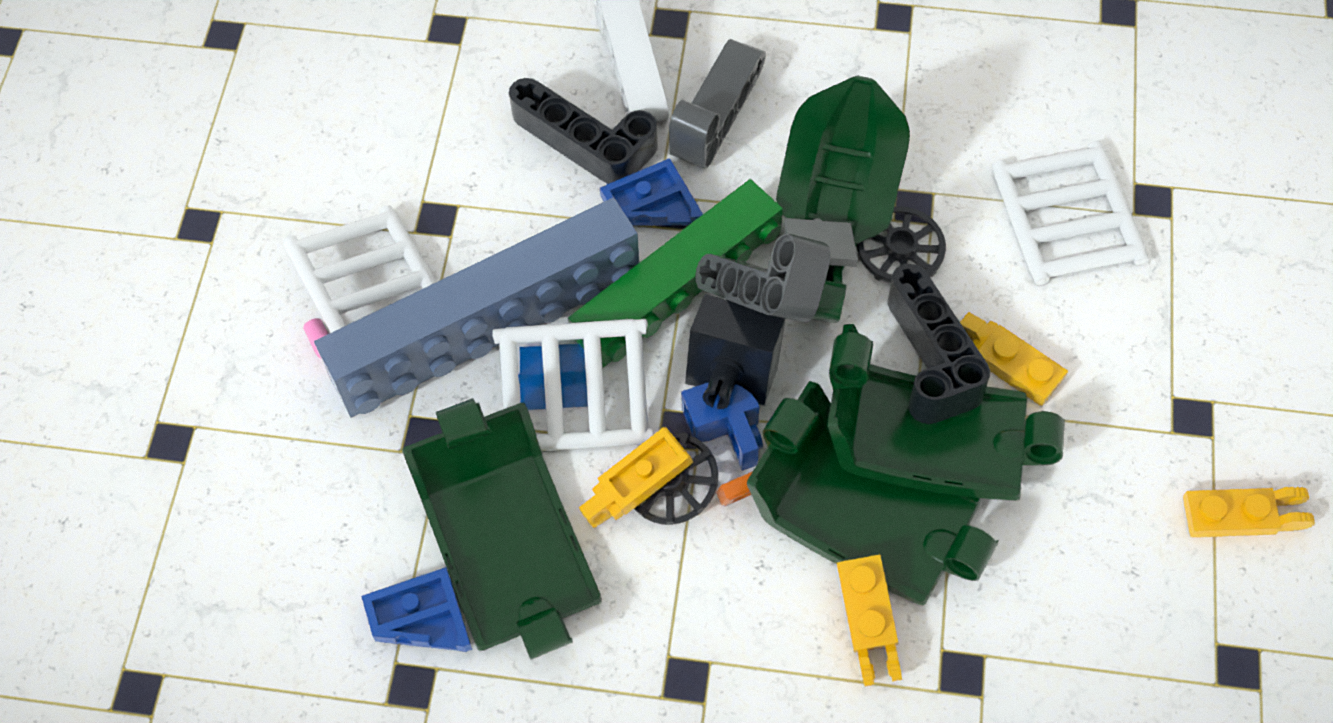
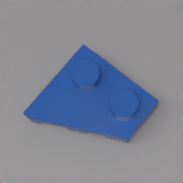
M670 158L600 187V196L603 202L614 197L632 226L690 225L703 215Z
M446 567L361 596L375 642L463 652L472 650Z

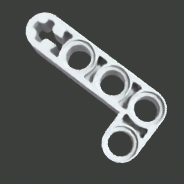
M594 0L597 25L601 36L606 37L626 115L636 110H643L651 113L655 117L656 122L668 120L667 101L639 0Z

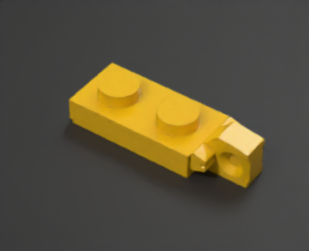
M970 312L960 321L987 362L990 372L1016 390L1026 393L1027 397L1038 405L1043 406L1066 378L1068 370L1003 326H998L997 323L991 320L987 324L984 320Z
M663 427L597 478L599 483L592 489L595 495L582 504L579 510L593 528H596L612 516L617 520L624 514H628L690 466L693 460L666 427Z

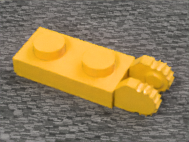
M1284 487L1273 490V488L1186 491L1183 495L1189 533L1192 538L1276 535L1279 531H1298L1315 526L1312 513L1290 512L1281 516L1278 513L1277 506L1298 505L1309 500L1308 489L1303 487Z
M881 555L837 562L854 653L858 652L864 687L874 685L875 673L873 664L869 660L868 650L886 648L888 658L886 664L888 674L892 677V682L902 680L896 645H899Z

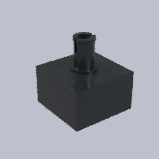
M704 294L690 329L685 384L696 387L709 383L702 397L704 402L712 408L718 394L720 400L717 409L728 407L735 384L750 392L758 404L765 406L778 369L786 319L766 315L732 301Z

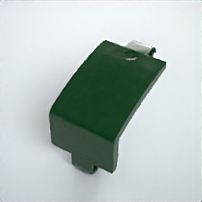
M844 324L842 334L835 338L829 368V378L833 393L828 418V429L839 464L846 472L877 481L925 491L983 499L1017 501L1021 498L1023 465H1053L1062 459L1065 419L1058 414L1047 411L1035 412L1026 418V393L987 387L983 401L977 408L937 423H921L913 418L908 409L916 375L872 365L873 341L865 335L859 334L854 324Z
M809 381L797 400L784 398L780 402L762 431L768 448L747 480V486L765 522L835 564L837 562L880 554L888 591L920 606H924L927 603L944 571L969 581L980 579L999 543V540L995 541L985 531L969 525L981 504L980 498L909 488L846 472L839 464L828 429L831 404L820 384Z
M474 398L435 412L442 433L405 446L402 449V453L477 649L484 651L521 636L529 658L532 660L573 643L563 618L600 604L602 597L542 456L526 404L518 403L484 416L479 402L476 403Z

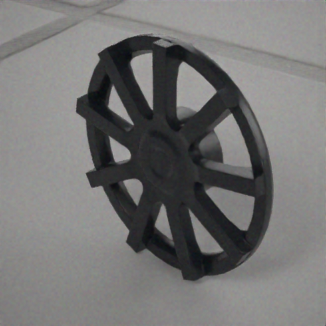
M901 206L894 207L893 213H905L902 227L893 228L890 223L886 229L888 233L886 237L878 234L869 238V240L884 246L865 251L864 241L856 245L859 261L874 275V279L879 282L883 280L891 283L892 274L886 272L895 261H898L901 266L908 264L907 261L911 260L916 265L922 267L929 276L933 277L945 257L946 241L941 228L930 216L917 209ZM912 215L918 216L928 223L927 226L916 233L909 229ZM935 231L939 241L938 245L918 244V240ZM917 252L938 255L933 264L930 265L920 258ZM888 255L887 260L880 269L870 261V258Z
M689 433L671 434L684 449H686L687 444H690L702 453L692 458L693 463L648 497L642 505L639 504L634 508L639 515L651 522L662 525H674L689 521L699 515L709 505L715 495L719 477L716 460L710 449L699 439L690 436ZM708 460L711 477L689 475V471L692 468ZM689 484L710 486L706 497L700 504L688 492ZM661 495L666 496V517H659L649 513V510ZM682 495L694 510L685 515L675 517L674 498Z

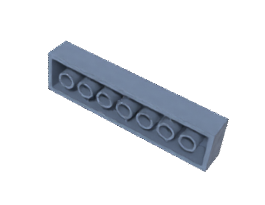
M613 197L313 342L350 418L358 414L372 412L380 403L396 395L408 394L416 389L419 384L433 377L447 375L455 366L471 358L477 359L488 354L493 347L499 345L494 342L492 336L493 329L554 322L562 317L566 311L579 305H585L639 264L638 233Z

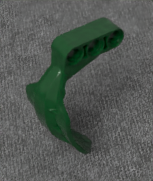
M859 75L853 76L808 97L799 107L790 128L776 195V202L783 208L782 215L785 218L805 220L818 218L822 221L851 223L855 247L857 244L882 233L888 228L892 220L910 140V129L906 116L874 79ZM829 265L819 306L812 318L813 320L832 324L839 322L846 293V284L842 282V271L845 266Z

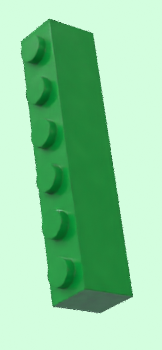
M750 178L570 315L568 323L646 319L648 327L646 334H642V338L651 337L658 331L664 320L673 313L679 314L690 305L692 299L703 291L698 288L695 275L698 263L704 255L713 254L746 262L755 249L763 243L766 245L771 243L778 237L782 229L783 208ZM625 336L600 338L602 369L610 362H618L627 355ZM575 339L574 341L584 350L583 339Z

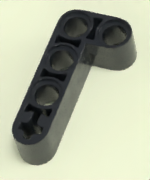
M518 79L509 88L512 116L520 127L606 184L640 171L657 151V122L655 117L647 111L636 110L630 112L611 129L535 79Z
M904 264L897 267L892 275L887 304L927 368L919 372L915 377L908 407L910 414L921 423L933 424L977 408L983 401L990 378V369L987 362L928 273L922 267L914 264Z

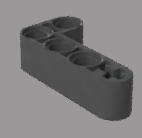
M733 39L727 40L692 103L680 100L673 111L669 124L670 155L706 169L710 166L759 78L765 62V51Z
M787 233L781 235L775 242L768 269L740 260L706 254L701 258L696 268V284L699 289L763 314L799 322H808L814 317L819 306L830 265V249L822 241Z

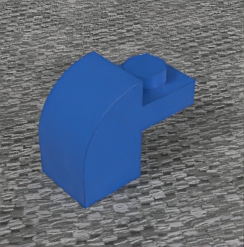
M709 383L681 391L682 412L693 437L701 442H706L727 435L742 471L755 467L758 464L759 449L763 448V441L756 426L759 423L760 406L750 392L735 384L728 407L717 409L720 400L719 394L713 408L708 406L702 397Z

